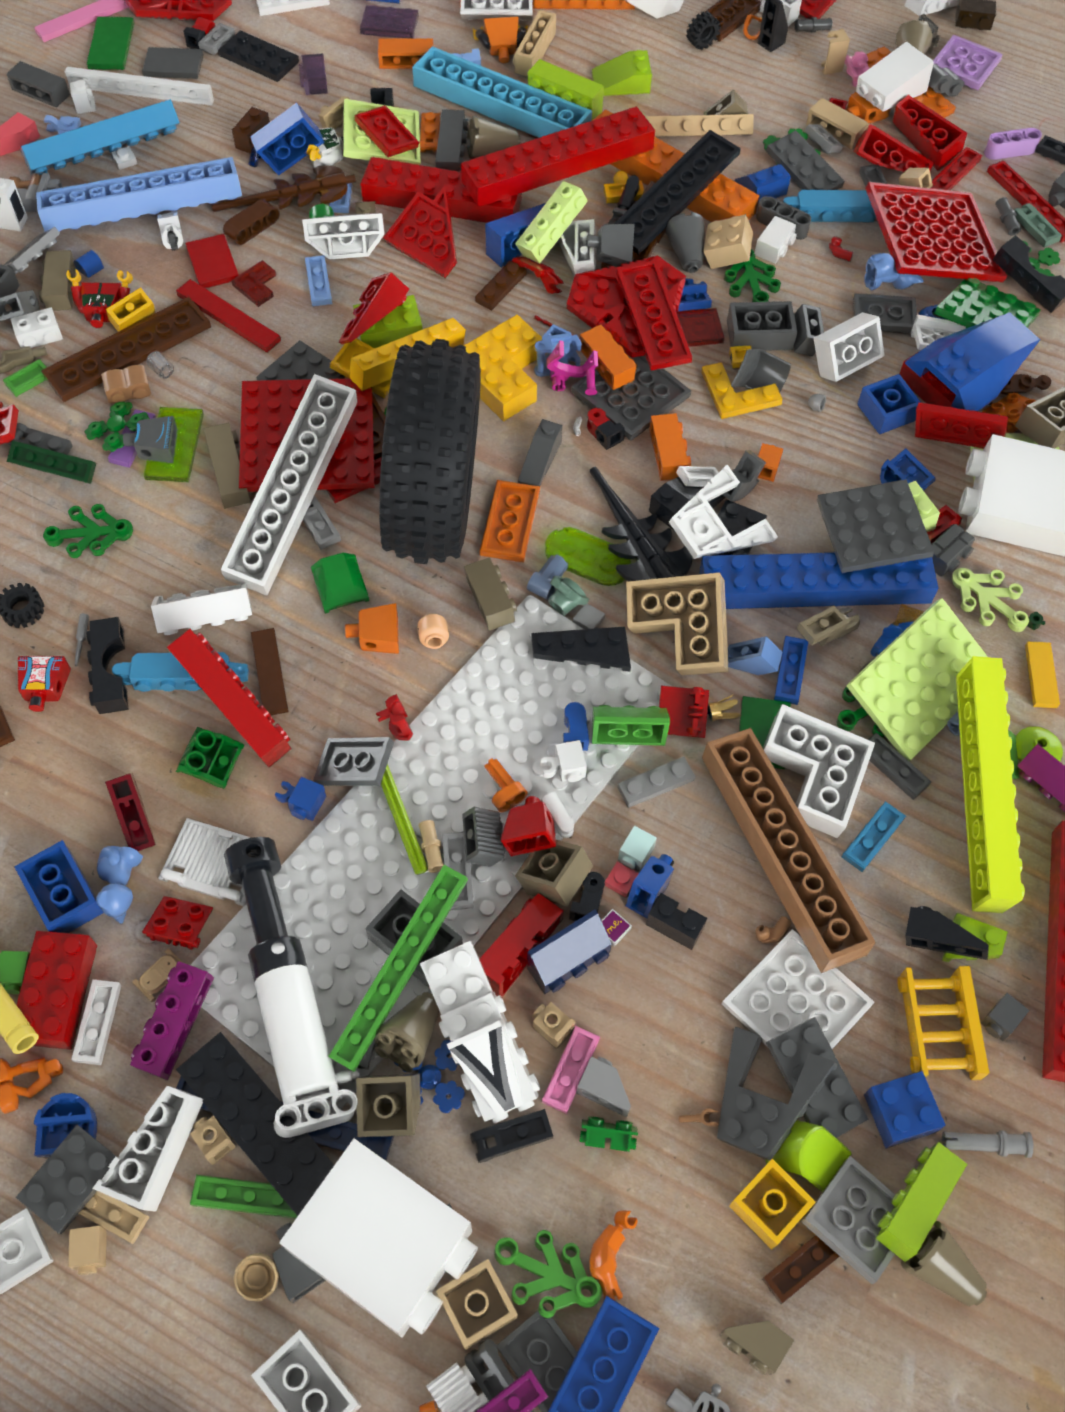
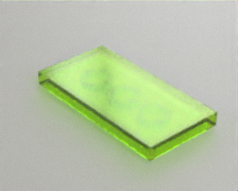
M160 407L157 418L173 416L178 429L174 463L147 460L144 478L145 480L189 482L204 416L203 409Z

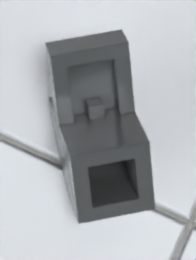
M746 450L736 468L732 470L740 483L737 487L723 495L731 502L741 500L747 496L759 482L757 478L766 462L752 451Z

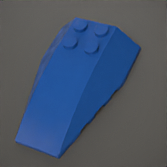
M1009 312L937 339L909 358L905 364L919 377L928 371L932 372L956 395L951 404L952 407L979 411L997 398L1014 373L1017 372L1024 360L1039 343L1040 338Z

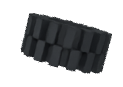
M703 11L701 15L699 13L696 15V19L693 18L691 20L693 23H689L688 27L690 29L686 31L687 40L698 50L707 49L708 45L711 46L713 44L712 41L717 39L716 35L720 34L718 30L721 29L720 22L708 11Z
M17 583V587L14 584L9 585L10 590L4 588L2 590L4 595L0 594V615L9 626L12 627L14 624L15 628H20V624H22L23 628H26L29 622L31 625L35 624V618L40 620V614L44 613V603L35 587H31L27 583L24 586L22 583ZM29 601L23 609L12 610L13 606L18 602Z

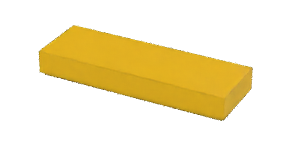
M1027 641L1025 651L1033 707L1058 708L1060 700L1051 643Z

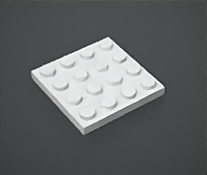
M792 929L723 1000L722 1005L747 1029L760 1035L762 1038L761 1042L766 1046L767 1041L815 1017L830 1047L833 1049L875 1002L837 968L821 973L801 936Z

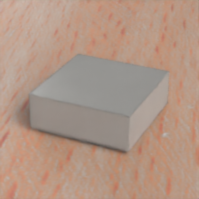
M587 603L573 618V622L583 629H597L605 619V613Z

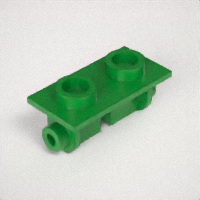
M594 1116L588 1117V1120L582 1119L581 1128H586V1131H581L579 1142L585 1143V1146L604 1148L605 1139L611 1138L610 1149L627 1152H630V1149L636 1150L637 1138H632V1135L638 1136V1129L633 1127L632 1122L617 1120L616 1124L605 1123L604 1118Z

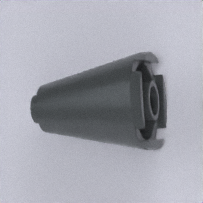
M691 212L692 216H685V213H682L668 221L665 232L683 270L694 273L703 265L705 222L700 214Z

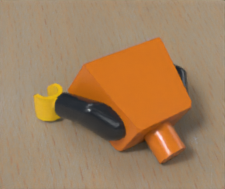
M518 17L485 18L484 31L483 26L478 30L473 28V37L475 40H479L485 49H489L490 55L499 56L500 63H507L510 60L509 55L516 53V48L520 46L525 37L528 25L520 27Z

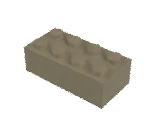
M1065 387L1027 405L1015 427L1038 445L1055 449L1064 444Z

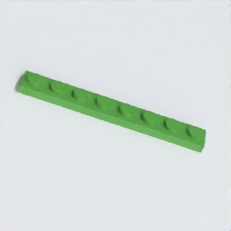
M443 865L328 1057L353 1072L356 1070L467 883L468 878Z

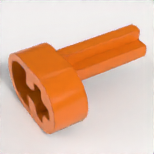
M492 758L488 760L484 767L501 788L493 796L492 803L499 812H506L521 803L526 798L528 792L519 781L515 782L497 759L493 760Z

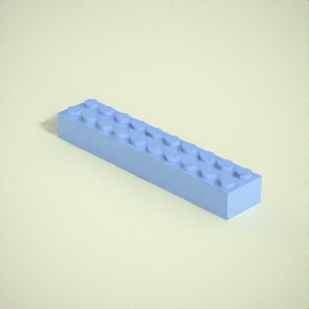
M233 157L36 192L37 211L44 232L53 227H56L60 232L63 229H78L85 225L96 226L101 222H117L122 218H138L144 214L155 215L160 213V211H176L182 207H197L203 203L214 204L219 200H234L242 196Z

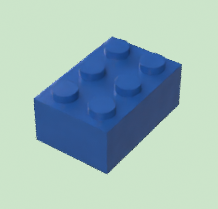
M298 103L292 105L250 136L256 152L278 176L307 156L306 151L310 144L319 147L325 143L317 125Z
M63 840L14 866L49 932L69 933L103 914V911L97 904L95 894Z

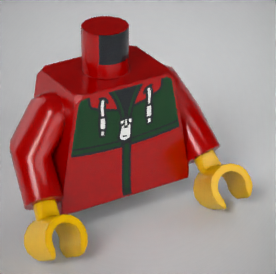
M67 270L66 276L73 285L71 287L73 302L79 312L84 314L86 320L95 328H101L104 322H110L106 309L130 294L128 284L133 280L131 273L127 271V277L123 279V271L119 270L117 272V278L122 282V285L121 283L82 282L81 286H79L81 274L76 270L77 276L71 278V273Z

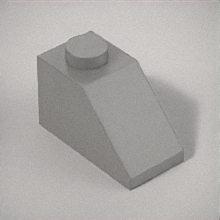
M591 1057L577 1086L576 1093L627 1117L631 1105L617 1068L612 1067V1062L605 1058L598 1057L596 1059Z

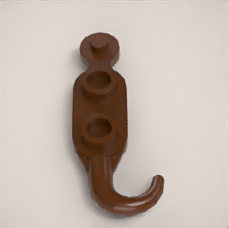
M1028 374L1013 375L1000 393H1028L1035 387L1046 390L1051 385V379L1047 375H1040L1038 378H1033Z

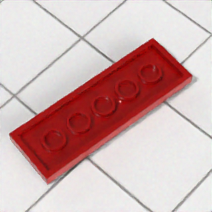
M657 260L618 267L616 274L650 370L692 363L691 351Z

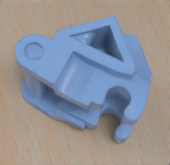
M553 324L543 335L542 341L535 343V351L537 352V365L534 368L535 375L539 377L550 376L551 370L547 368V358L560 340L564 341V356L558 361L568 365V362L573 361L575 366H580L581 360L576 350L580 351L582 346L579 337L571 335V332Z

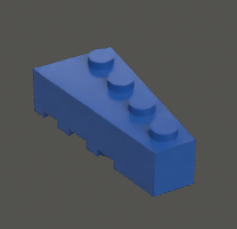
M546 203L486 223V255L501 268L510 260L512 261L514 257L521 256L522 254L515 243Z

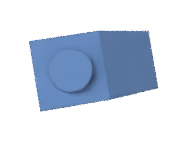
M767 636L730 644L728 646V667L755 675L778 672L783 652Z

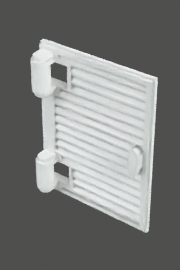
M187 818L158 879L164 882H168V880L177 882L180 887L224 900L228 898L234 900L236 904L244 906L246 899L242 884L231 882L224 853L231 845L251 837ZM174 867H178L184 869V872L180 873L177 871H173ZM233 884L242 888L238 891L231 889L230 886Z

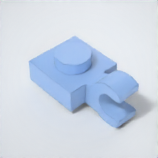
M46 115L44 118V123H50L47 124L46 128L48 132L58 131V134L81 126L80 117L60 116V120L52 115Z

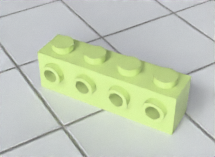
M565 181L560 184L515 243L524 257L539 264L588 202L580 187Z

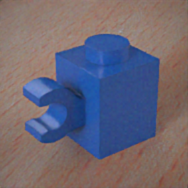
M304 777L300 778L296 787L292 786L289 782L282 781V788L288 791L286 794L276 792V799L281 803L287 802L290 812L294 817L300 820L306 818L313 821L327 797L324 786Z

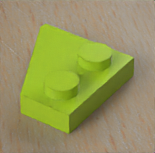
M959 913L955 914L953 922L989 945L988 959L999 958L1002 955L1008 931ZM944 953L942 961L950 962L952 959L977 960L978 958Z

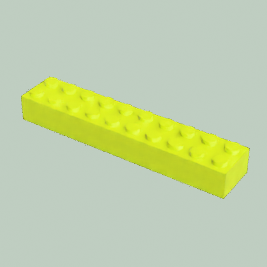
M973 656L956 675L972 911L1004 913L1022 901L1025 892L1020 877L1022 860L1019 858L1018 853L1020 835L1016 829L1018 811L1014 806L1016 786L1012 782L1014 762L1010 758L1012 739L1008 734L1010 715L1006 710L1008 692L1004 686L1006 669L1003 668L1002 658Z

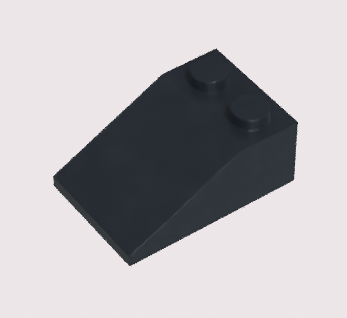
M680 477L670 480L651 495L649 512L657 514L659 520L673 529L669 523L671 518L704 487L685 486ZM722 494L708 501V503L714 509L725 499V496Z

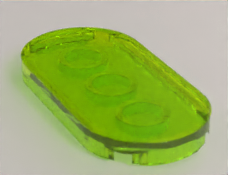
M565 527L559 531L557 529L548 535L545 542L547 559L551 555L557 554L568 563L567 571L600 585L614 586L622 583L625 579L616 571V566L631 564V560L620 558L608 550V546L613 543L576 528Z

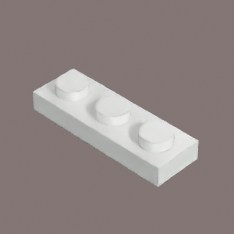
M92 980L71 1059L73 1062L102 1065L122 986L119 982Z

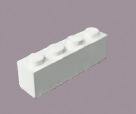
M246 584L215 588L214 593H209V590H198L191 593L189 597H186L183 593L173 594L167 600H163V596L154 597L151 604L157 633L164 632V635L178 633V629L183 628L197 630L202 628L201 625L211 623V626H218L224 624L225 620L229 619L243 621L252 615V607Z

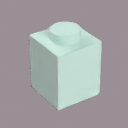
M634 826L619 850L618 860L628 868L636 869L640 872L655 848L657 837Z

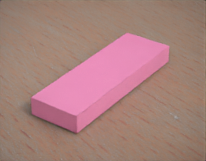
M575 1026L544 1094L542 1103L565 1114L568 1113L576 1095L577 1086L590 1058L594 1054L600 1036Z

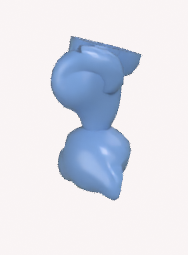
M888 253L872 255L866 262L864 282L871 291L877 289L882 282H892L893 286L899 290L906 289L915 283L924 282L920 275L897 273L894 258Z
M106 846L100 852L97 872L101 880L107 881L110 884L102 888L96 900L104 914L122 924L126 911L133 901V893L126 885L130 879L132 867L138 866L143 856L131 847Z

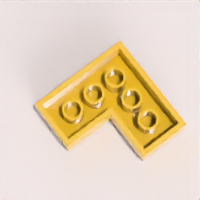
M518 314L464 345L466 346L467 353L476 352L480 355V399L503 422L537 401V384L522 369L537 360L535 343L542 341V337Z

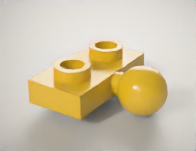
M617 171L613 176L614 183L604 184L603 191L606 204L619 202L628 180L626 172ZM639 181V191L634 201H638L644 193L642 181Z

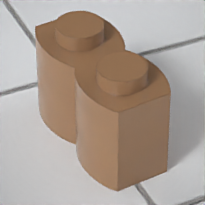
M132 365L123 370L113 369L101 374L109 403L115 404L129 399H142L151 395L144 365Z

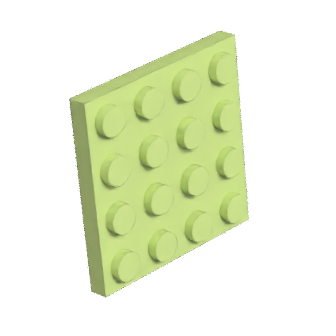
M344 99L343 157L370 161L371 157L420 165L419 111L387 106L419 141L418 148L387 157L354 121L356 114L385 105Z

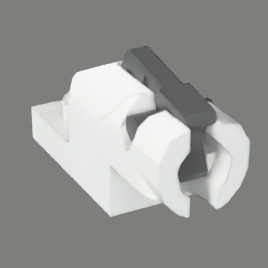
M178 212L158 214L157 220L163 245L167 249L177 251L183 244Z

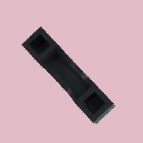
M1015 235L1001 246L992 260L1052 313L1065 302V279L1061 275L1047 276L1038 272L1029 260L1030 247Z
M119 617L89 621L90 630L86 631L88 644L91 645V650L87 651L88 662L92 667V671H88L89 683L93 689L92 692H89L90 704L96 707L99 714L129 710L128 689L122 677H117L107 672L108 664L113 656L125 649L124 628Z

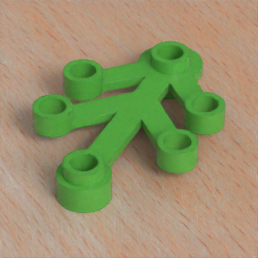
M547 1230L539 1231L535 1238V1246L543 1252L547 1265L519 1252L518 1244L512 1238L505 1237L496 1243L494 1256L498 1263L502 1265L513 1263L542 1277L527 1284L517 1283L511 1293L514 1303L523 1305L530 1296L558 1286L569 1292L554 1298L545 1296L541 1299L538 1311L544 1318H551L555 1315L556 1310L575 1303L584 1308H591L600 1301L602 1296L601 1286L596 1279L587 1276L579 1257L580 1249L576 1244L567 1243L561 1253L562 1260L571 1266L574 1278L564 1274L552 1244L553 1236ZM545 1237L549 1240V1243L542 1244L539 1238ZM503 1250H507L510 1252L511 1256L505 1258L501 1255L500 1252ZM572 1250L576 1256L569 1257L565 1251ZM588 1289L592 1296L585 1297L581 1291ZM523 1290L526 1296L519 1298L515 1292ZM545 1303L551 1304L552 1307H553V1310H551V1311H546V1310H544L543 1304H545Z

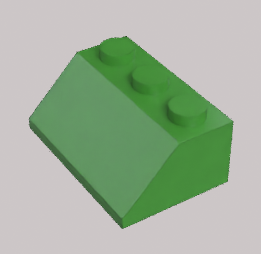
M609 705L593 706L592 744L665 746L670 725L667 708H660L658 706L639 708L631 705L624 707H611Z

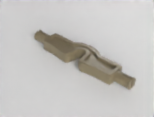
M28 346L3 351L2 360L0 361V374L6 373L14 367L33 363L37 357L47 356L45 346L33 350Z

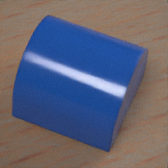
M93 250L74 260L75 268L87 278H90L104 268L101 259Z

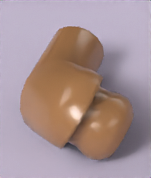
M781 916L774 927L768 928V926L760 925L755 930L756 938L763 944L780 942L792 922L787 917Z

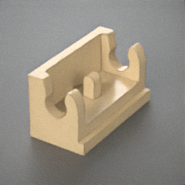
M843 28L828 33L827 38H836L829 40L827 58L821 63V67H824L822 71L824 75L843 72L850 42Z

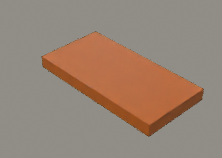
M497 480L479 551L480 556L524 563L539 499L540 486Z

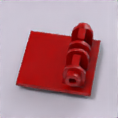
M661 685L659 707L667 708L670 717L668 735L705 738L709 690H704L702 687L683 688Z
M164 896L142 933L150 937L151 941H161L169 945L173 940V946H178L180 943V946L190 950L198 948L201 941L198 935L210 916L213 907Z

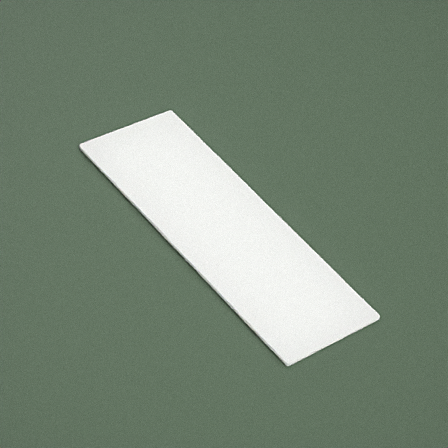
M527 596L517 607V611L514 612L515 622L499 627L409 725L413 732L409 741L398 739L394 741L388 766L420 848L423 841L418 825L422 821L433 820L437 839L441 841L442 845L440 852L444 865L442 834L463 833L462 814L472 807L498 811L492 803V798L501 788L484 767L488 760L492 758L499 761L515 782L519 781L528 792L526 798L535 796L541 801V798L545 795L556 792L566 812L575 824L639 746L592 744L593 706L609 705L611 707H624L631 705L639 708L659 707L661 685H671L631 659V670L628 672L616 667L606 669L600 668V665L586 663L585 666L578 665L574 661L565 660L564 662L533 658L531 633L582 630L583 628L534 596ZM572 702L581 703L586 710L589 736L588 751H583L587 765L586 777L576 782H561L558 770L553 777L544 778L543 771L549 770L551 767L548 765L541 766L540 759L543 757H555L556 744L563 743V733H568V728L564 724L565 707ZM381 785L353 786L281 865L280 871L273 876L288 936L299 938L302 944L330 1053L389 955L368 939L365 928L400 889L418 903H421L439 873H430L428 870L419 875L414 873ZM526 798L515 807L525 805ZM510 810L500 812L499 817H501L500 821L503 824L502 833ZM554 825L556 840L561 841L563 837L559 835ZM505 848L504 859L491 867L475 865V863L471 864L470 862L474 908L450 910L443 921L462 937L463 944L472 941L475 947L523 888L515 875L530 853L511 857ZM422 852V854H423V856H424V859H425V861H426V864H427L426 855H425V853ZM246 903L192 962L191 966L207 971L215 977L201 1008L274 1067L248 958V953L257 944ZM411 975L384 1023L414 998L422 995L423 992L432 994L430 986L428 988L415 976ZM375 1050L372 1054L369 1070L356 1068L359 1072V1077L369 1076L383 1058L378 1056ZM331 1059L335 1073L350 1070ZM356 1079L338 1084L339 1090L347 1089L355 1094L357 1091ZM340 1101L336 1106L341 1110L347 1102Z

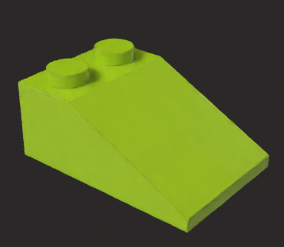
M647 50L628 51L592 69L593 81L604 85L603 96L650 94L652 72Z

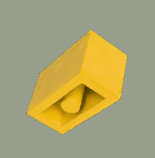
M141 287L106 309L109 321L118 332L155 314L154 303Z

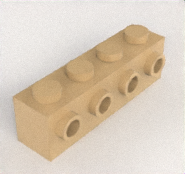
M543 10L538 11L514 54L513 65H515L516 74L528 76V71L539 59L542 60L556 34L555 13Z

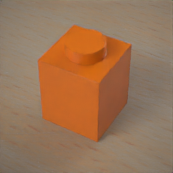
M762 443L758 457L764 460L766 464L758 478L774 482L784 448Z

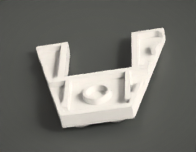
M728 465L716 474L669 521L694 559L774 542L778 538L766 519L731 536L708 501L737 487L740 483Z

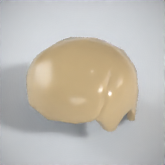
M253 1253L246 1256L235 1269L234 1284L237 1293L250 1301H262L269 1297L277 1288L280 1276L275 1261L269 1255L262 1253Z

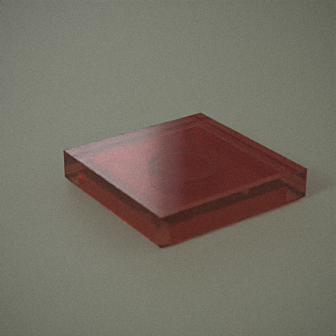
M717 308L677 312L689 347L724 343L725 337Z

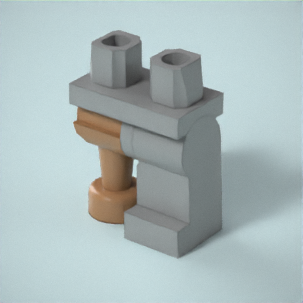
M43 173L42 175L34 174L31 180L21 181L19 177L9 178L14 180L26 212H37L36 192L63 188L59 179H51L49 173Z

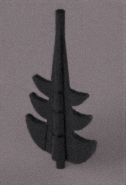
M592 467L590 474L601 488L619 524L613 527H603L601 532L612 539L627 540L621 544H610L608 550L623 559H637L636 562L631 564L617 565L616 571L627 581L686 576L692 565V555L686 546L677 551H664L670 544L672 530L667 528L663 532L650 534L649 532L656 524L657 514L637 519L608 485L598 468Z

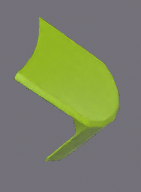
M796 1120L790 1129L791 1133L772 1159L784 1171L802 1175L818 1190L823 1192L852 1153L823 1126Z

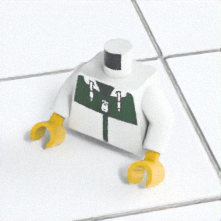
M332 127L319 128L325 143L319 147L310 144L306 153L309 155L314 167L333 166L343 159V136L338 137Z

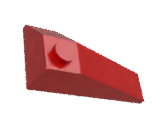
M872 124L862 133L854 148V152L872 164L905 172L908 168H929L931 172L934 164L933 161Z
M392 272L372 278L360 296L359 300L362 303L352 313L355 318L347 324L339 343L341 345L351 343L395 308L401 306L407 299L405 295L409 288Z

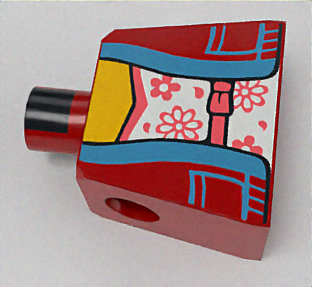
M18 656V690L25 701H30V710L42 712L45 701L60 700L71 671V667L64 656Z

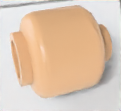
M428 614L418 621V637L422 645L431 649H437L448 641L449 630L447 621L443 616Z

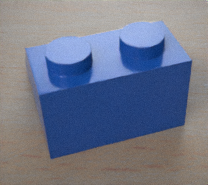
M781 164L736 178L735 182L758 194L759 200L765 196L776 199L787 195L791 175Z

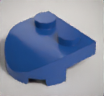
M686 279L677 313H684L687 310L703 311L705 308H711L712 300L707 293V284L703 281L700 284H695L693 279Z
M906 448L891 461L887 459L881 467V484L906 479L908 484L916 481L924 491L936 481L935 476Z
M61 1093L51 1097L50 1101L37 1111L34 1119V1125L37 1126L35 1156L38 1158L50 1157L76 1125L96 1139L97 1117L89 1103L72 1093Z

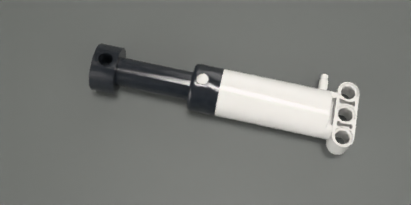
M252 837L241 840L226 849L224 858L231 882L242 884L257 944L248 953V958L284 1104L276 1112L274 1129L279 1136L289 1138L349 1121L354 1116L358 1104L357 1097L350 1090H339L338 1084L358 1078L359 1072L356 1069L354 1072L346 1070L335 1073L332 1060L328 1057L330 1052L302 944L299 938L288 936L273 878L281 869L275 841L269 837ZM340 1101H346L350 1104L351 1109L341 1111L337 1108L336 1104ZM317 1108L322 1111L323 1116L319 1119H314L309 1116L308 1111ZM284 1116H291L295 1123L292 1126H284L281 1124L280 1119Z

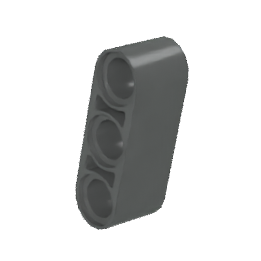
M770 196L762 197L759 200L756 219L760 223L768 226L774 216L796 224V239L802 240L807 237L811 223V216Z

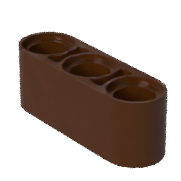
M260 199L227 220L223 226V232L238 245H242L276 223L280 212L265 199Z

